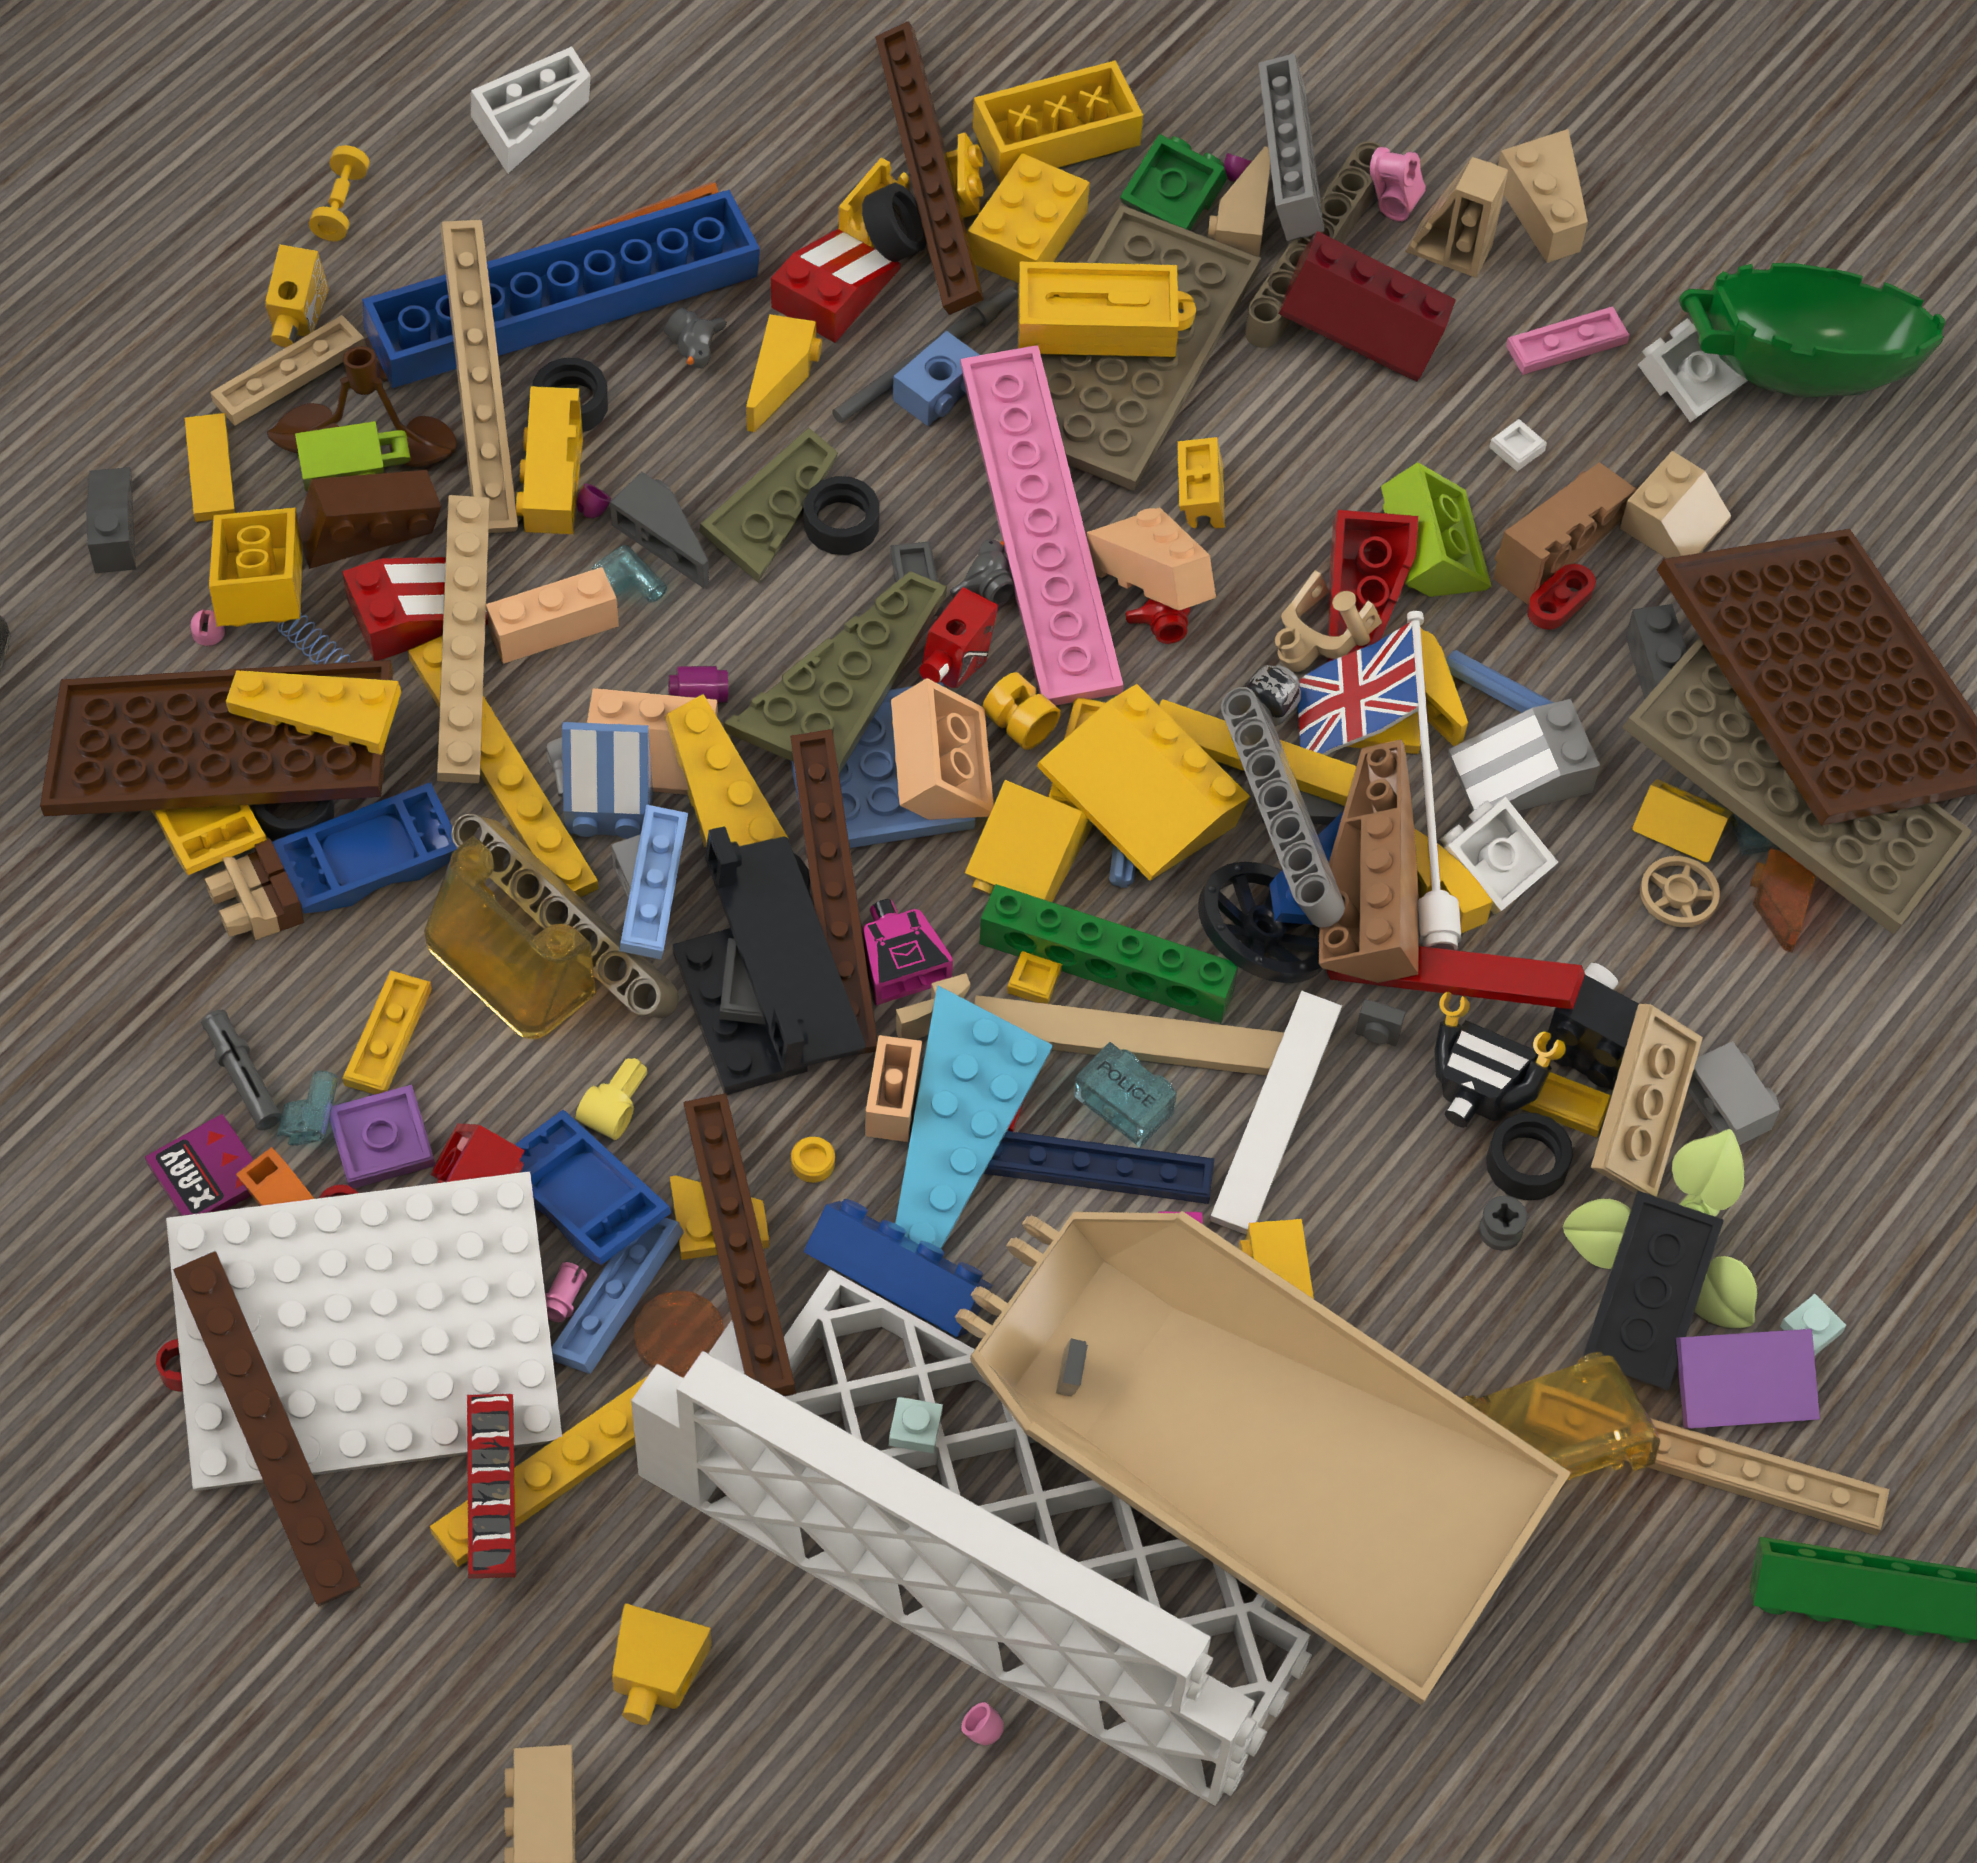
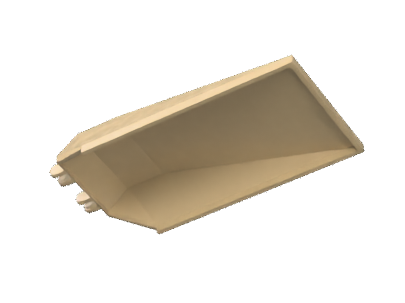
M1183 1211L1180 1213L1073 1212L1059 1232L1032 1215L1027 1216L1022 1223L1024 1230L1041 1243L1049 1245V1247L1042 1254L1016 1237L1011 1238L1007 1243L1006 1247L1011 1255L1027 1266L1034 1267L1009 1303L981 1286L976 1287L971 1293L973 1300L980 1307L998 1316L993 1325H990L965 1308L960 1309L955 1315L956 1321L960 1326L967 1329L974 1336L982 1338L971 1354L970 1361L1023 1431L1422 1705L1571 1472ZM1071 1338L1086 1341V1345H1088L1081 1385L1072 1397L1056 1393L1063 1352Z

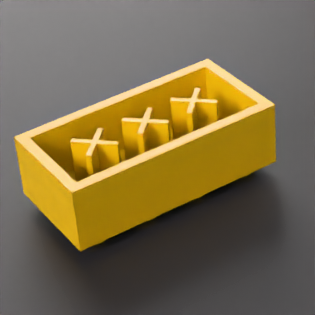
M1116 60L974 97L972 128L999 183L1003 181L1021 153L1059 168L1141 145L1143 113Z

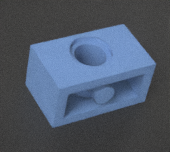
M945 331L893 376V401L929 426L939 416H946L952 410L955 402L967 394L961 369V359L980 355L951 333Z

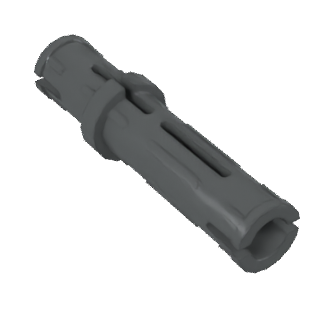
M216 1010L209 1013L203 1018L201 1023L216 1049L214 1056L218 1064L225 1067L256 1124V1128L258 1130H267L274 1127L281 1121L282 1114L277 1109L248 1055L250 1048L245 1039L238 1037L225 1010Z

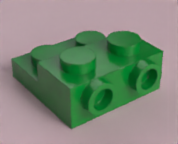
M1159 134L1121 194V202L1136 211L1190 231L1203 209L1209 210L1228 178L1223 167L1224 164L1212 154L1204 153L1202 156L1192 151L1191 146L1187 142L1176 136H1172L1169 139Z

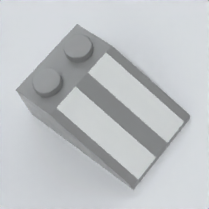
M1571 699L1531 708L1448 750V756L1471 811H1474L1487 800L1493 806L1505 797L1517 811L1589 794L1593 792L1600 764Z

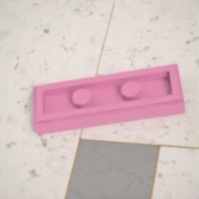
M1612 306L1508 337L1506 347L1520 372L1524 375L1627 344L1630 335Z

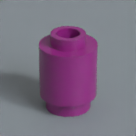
M677 666L676 675H669L668 677L669 695L696 698L704 694L706 699L717 700L718 707V703H728L727 670H717V666Z

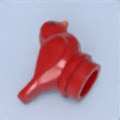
M1149 599L1142 607L1127 611L1125 616L1128 623L1150 625L1152 633L1159 642L1172 644L1186 636L1187 616L1190 614L1191 607L1179 611Z

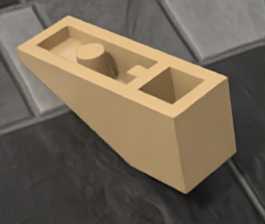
M1265 146L1220 199L1218 216L1210 215L1207 237L1257 257L1260 255L1270 172L1269 147Z

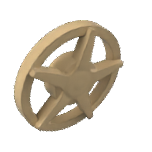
M1669 856L1655 861L1647 868L1640 884V895L1643 904L1648 910L1647 912L1658 920L1676 927L1692 928L1705 922L1713 915L1719 902L1720 888L1713 873L1702 863L1688 857ZM1668 866L1685 867L1682 874H1674L1668 879L1655 873L1657 870ZM1690 869L1699 873L1707 881L1711 891L1698 889L1696 882L1689 877ZM1649 879L1662 889L1663 897L1655 903L1648 891ZM1712 900L1710 906L1703 913L1693 916L1691 905L1694 901ZM1668 906L1680 909L1684 917L1670 915L1661 909Z

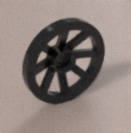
M1234 862L1216 870L1210 876L1199 895L1198 912L1201 924L1208 938L1228 960L1252 975L1279 983L1303 982L1315 977L1323 970L1319 965V927L1312 925L1316 938L1285 934L1303 924L1275 922L1269 885L1282 870L1257 862ZM1248 883L1269 887L1263 905H1255ZM1233 884L1241 910L1223 895L1220 890ZM1220 911L1235 925L1225 924ZM1287 949L1315 954L1301 961ZM1268 952L1277 960L1265 957V953Z

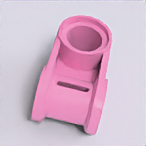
M1379 147L1375 150L1370 162V176L1374 182L1380 211L1394 221H1404L1425 192V184L1420 169V158L1414 152H1407L1403 155L1391 153L1385 147Z

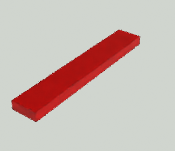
M1419 946L1418 975L1377 983L1327 970L1330 980L1443 994L1450 992L1451 995L1565 1009L1574 1008L1585 976L1582 965Z

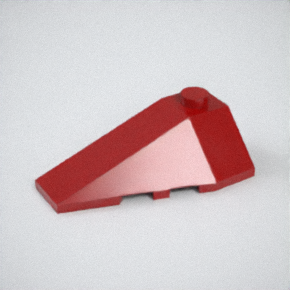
M457 1123L430 1175L438 1179L436 1183L520 1173L523 1167V1162L520 1161V1158L525 1150L479 1124Z

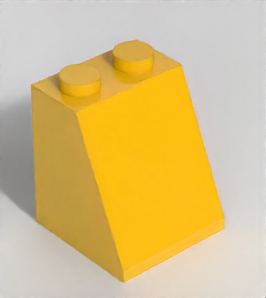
M1005 780L965 874L971 880H974L972 885L974 889L987 895H991L995 884L1053 902L1093 825L1083 811Z

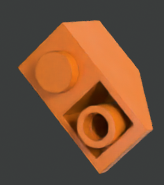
M272 1147L236 1174L259 1206L315 1199Z

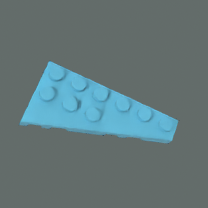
M938 985L895 1224L906 1230L905 1237L918 1244L920 1241L929 1242L942 1249L1047 1060L1053 1045Z

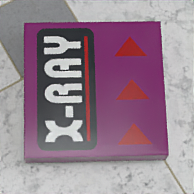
M223 1113L145 1156L146 1164L180 1216L224 1211L251 1196L236 1174L254 1160Z

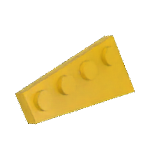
M236 670L226 704L229 713L275 726L281 722L296 727L297 732L311 736L314 732L332 736L336 743L350 746L352 742L367 746L368 752L382 755L401 695L399 681Z
M704 694L667 713L665 720L679 766L684 772L691 806H694L703 846H707L708 830L723 826L726 827L730 841H736L739 846L787 837Z

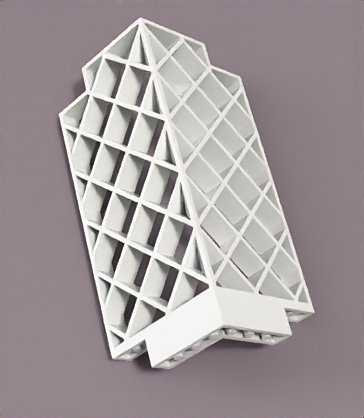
M829 1270L784 1336V1341L793 1375L817 1338L821 1339L834 1385L794 1395L782 1396L748 1377L743 1371L732 1320L708 1354L704 1351L701 1352L684 1378L659 1364H656L631 1400L638 1473L640 1477L1214 1806L1217 1805L1223 1793L1229 1796L1234 1793L1244 1774L1242 1768L1248 1758V1754L1253 1757L1255 1756L1267 1734V1731L1261 1727L1269 1714L1277 1718L1290 1694L1284 1690L1291 1676L1299 1679L1311 1659L1312 1654L1306 1651L1310 1634L1272 1614L1277 1606L1260 1594H1257L1253 1602L1243 1603L1236 1578L1215 1563L1213 1565L1226 1608L1181 1619L1161 1609L1150 1571L1206 1557L1180 1539L1142 1547L1131 1506L1094 1480L1043 1491L1030 1448V1443L1037 1441L1023 1431L1003 1403L1006 1423L944 1436L940 1422L934 1454L899 1447L880 1451L862 1441L854 1407L918 1393L919 1400L935 1403L932 1393L934 1389L974 1380L989 1386L970 1361L971 1354L975 1349L838 1273ZM840 1304L846 1307V1308L838 1309V1307L840 1306ZM883 1327L903 1338L911 1368L847 1382L835 1337ZM921 1349L942 1361L925 1365ZM841 1411L846 1431L818 1415ZM1012 1447L1015 1448L1027 1495L981 1506L972 1503L960 1495L951 1461ZM937 1465L942 1485L915 1471V1469ZM718 1486L727 1496L713 1503L708 1502ZM1112 1502L1126 1551L1077 1562L1060 1552L1050 1518L1051 1515ZM1035 1519L1040 1540L1012 1524ZM800 1527L824 1550L823 1552L810 1559L805 1557ZM1134 1575L1139 1596L1111 1580ZM898 1584L903 1585L923 1608L905 1615ZM1234 1631L1249 1681L1247 1685L1234 1688L1206 1674L1213 1661V1657L1207 1655L1211 1636ZM1252 1632L1289 1652L1272 1682L1266 1679ZM998 1642L1004 1643L1024 1664L1008 1672L1003 1671ZM1099 1700L1108 1702L1126 1722L1109 1730L1104 1729ZM1253 1707H1257L1252 1715ZM1201 1760L1212 1761L1216 1764L1210 1789L1206 1787Z

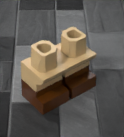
M270 838L255 844V852L237 860L234 857L222 858L225 869L205 878L207 891L214 905L234 897L238 901L235 905L219 910L223 926L229 937L251 930L255 940L304 923L300 901Z

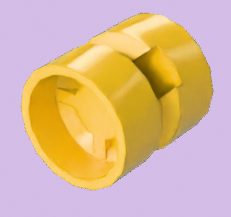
M1018 672L1010 673L997 682L989 691L982 705L985 715L1000 728H1006L1007 735L1025 750L1033 749L1042 743L1054 730L1061 716L1060 709L1044 695H1036V688Z

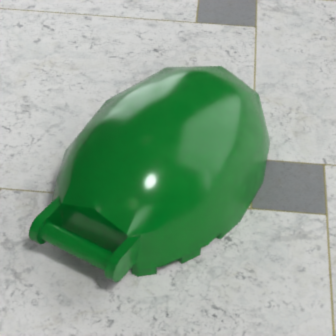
M1772 263L1770 270L1753 269L1752 264L1739 266L1737 273L1729 274L1724 271L1720 273L1715 279L1713 290L1688 289L1679 297V304L1682 310L1689 313L1700 336L1698 343L1704 353L1718 354L1720 359L1736 373L1761 389L1799 398L1861 395L1913 375L1938 348L1944 338L1942 330L1945 325V318L1940 314H1935L1933 317L1922 307L1923 299L1889 283L1884 282L1882 289L1861 283L1863 276L1798 263Z

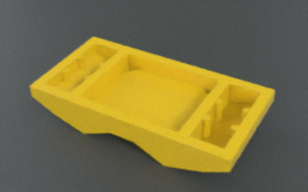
M249 805L151 810L162 828L174 856L187 875L223 861L222 858L233 857L255 847V844L267 840Z

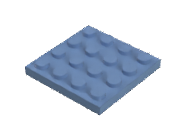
M911 687L889 690L839 774L850 848L975 829V817L928 820L899 804L891 699ZM790 761L798 803L800 807L794 762Z

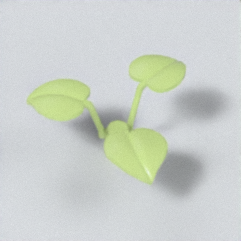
M1731 1129L1693 1140L1685 1144L1676 1153L1672 1162L1673 1177L1679 1189L1688 1194L1679 1205L1716 1217L1720 1210L1731 1207L1739 1199L1744 1187V1165L1739 1144ZM1613 1199L1589 1201L1576 1208L1566 1218L1563 1224L1564 1234L1587 1261L1600 1268L1611 1269L1631 1210L1627 1205ZM1719 1256L1712 1259L1694 1312L1708 1322L1722 1327L1746 1328L1751 1326L1755 1322L1757 1286L1748 1267L1732 1257Z

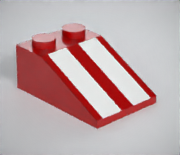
M836 229L794 252L771 277V308L787 317L816 321V333L836 343L901 269V263L887 260L878 250Z
M446 557L381 558L342 571L347 601L374 661L409 651L443 635ZM487 611L485 614V625L488 624Z

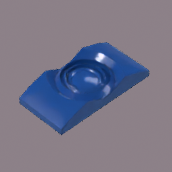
M431 782L272 841L284 870L297 894L303 913L323 912L353 906L373 891L392 883L418 881L445 866L463 853L453 842L451 835L452 825Z
M564 1109L515 1144L525 1150L520 1158V1161L523 1162L520 1173L530 1172L535 1209L549 1218L576 1250L600 1265L671 1214L668 1204Z

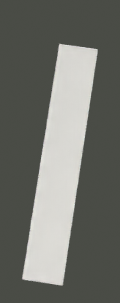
M1301 991L1212 1211L1211 1222L1247 1235L1248 1224L1257 1222L1340 1015L1342 1005Z

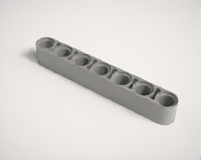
M1247 687L1235 688L1223 698L1221 711L1293 898L1313 925L1317 927L1332 926L1343 916L1345 910L1344 901L1271 716L1251 689Z

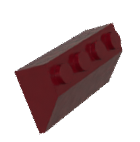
M1317 231L1299 257L1278 314L1418 382L1447 327L1456 299Z

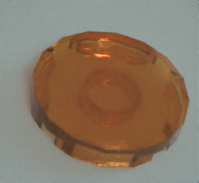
M675 1290L660 1294L644 1305L635 1321L634 1343L638 1356L645 1365L647 1363L649 1367L654 1368L656 1364H659L684 1378L701 1352L704 1351L707 1354L710 1352L724 1332V1326L719 1311L708 1299L694 1292Z

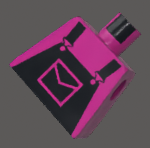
M891 899L880 900L870 907V913L874 922L862 927L869 982L876 1006L930 989L932 983L952 977L953 959L920 910L913 909L898 914L895 904Z

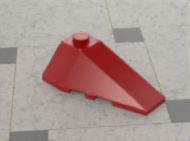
M1337 510L1332 527L1328 636L1339 637L1348 629L1340 611L1336 610L1332 605L1333 598L1342 591H1350L1355 594V606L1358 612L1361 611L1367 601L1373 603L1382 621L1378 627L1369 633L1370 641L1368 644L1363 646L1355 645L1348 654L1381 640L1416 556L1418 516ZM1327 658V662L1335 660L1332 658Z

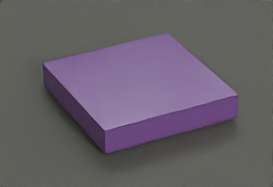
M412 1085L326 1108L348 1186L357 1188L435 1166L433 1153Z

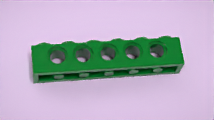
M995 884L981 917L980 945L1017 957L1024 951L1062 964V972L1220 1024L1223 1021L1235 989L1238 966L1230 960Z

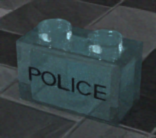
M1111 1042L1076 1075L1074 1097L1140 1148L1174 1114L1177 1093L1169 1081L1160 1075L1154 1076L1141 1066L1133 1053L1126 1049L1120 1050Z

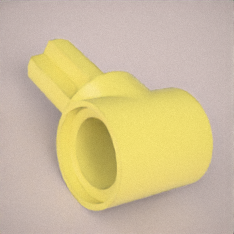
M636 1058L625 1059L609 1084H600L599 1087L592 1086L588 1089L577 1108L576 1121L613 1140L619 1139L628 1127L633 1115L634 1106L630 1098L647 1075V1067Z

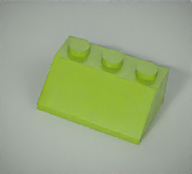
M1419 462L1381 485L1385 502L1383 504L1385 513L1418 516L1416 556L1405 580V584L1409 588H1414L1429 597L1486 591L1492 587L1469 500L1464 488Z

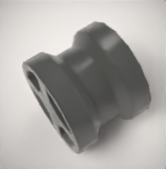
M1505 1195L1494 1197L1488 1201L1484 1207L1483 1217L1479 1225V1234L1483 1242L1492 1249L1500 1251L1510 1250L1517 1246L1522 1239L1523 1230L1527 1223L1528 1215L1526 1208L1519 1200ZM1504 1217L1510 1221L1509 1224L1504 1221Z

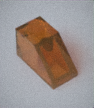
M1770 848L1765 863L1756 862L1749 886L1757 888L1753 905L1785 951L1793 952L1802 929L1816 875L1787 853Z

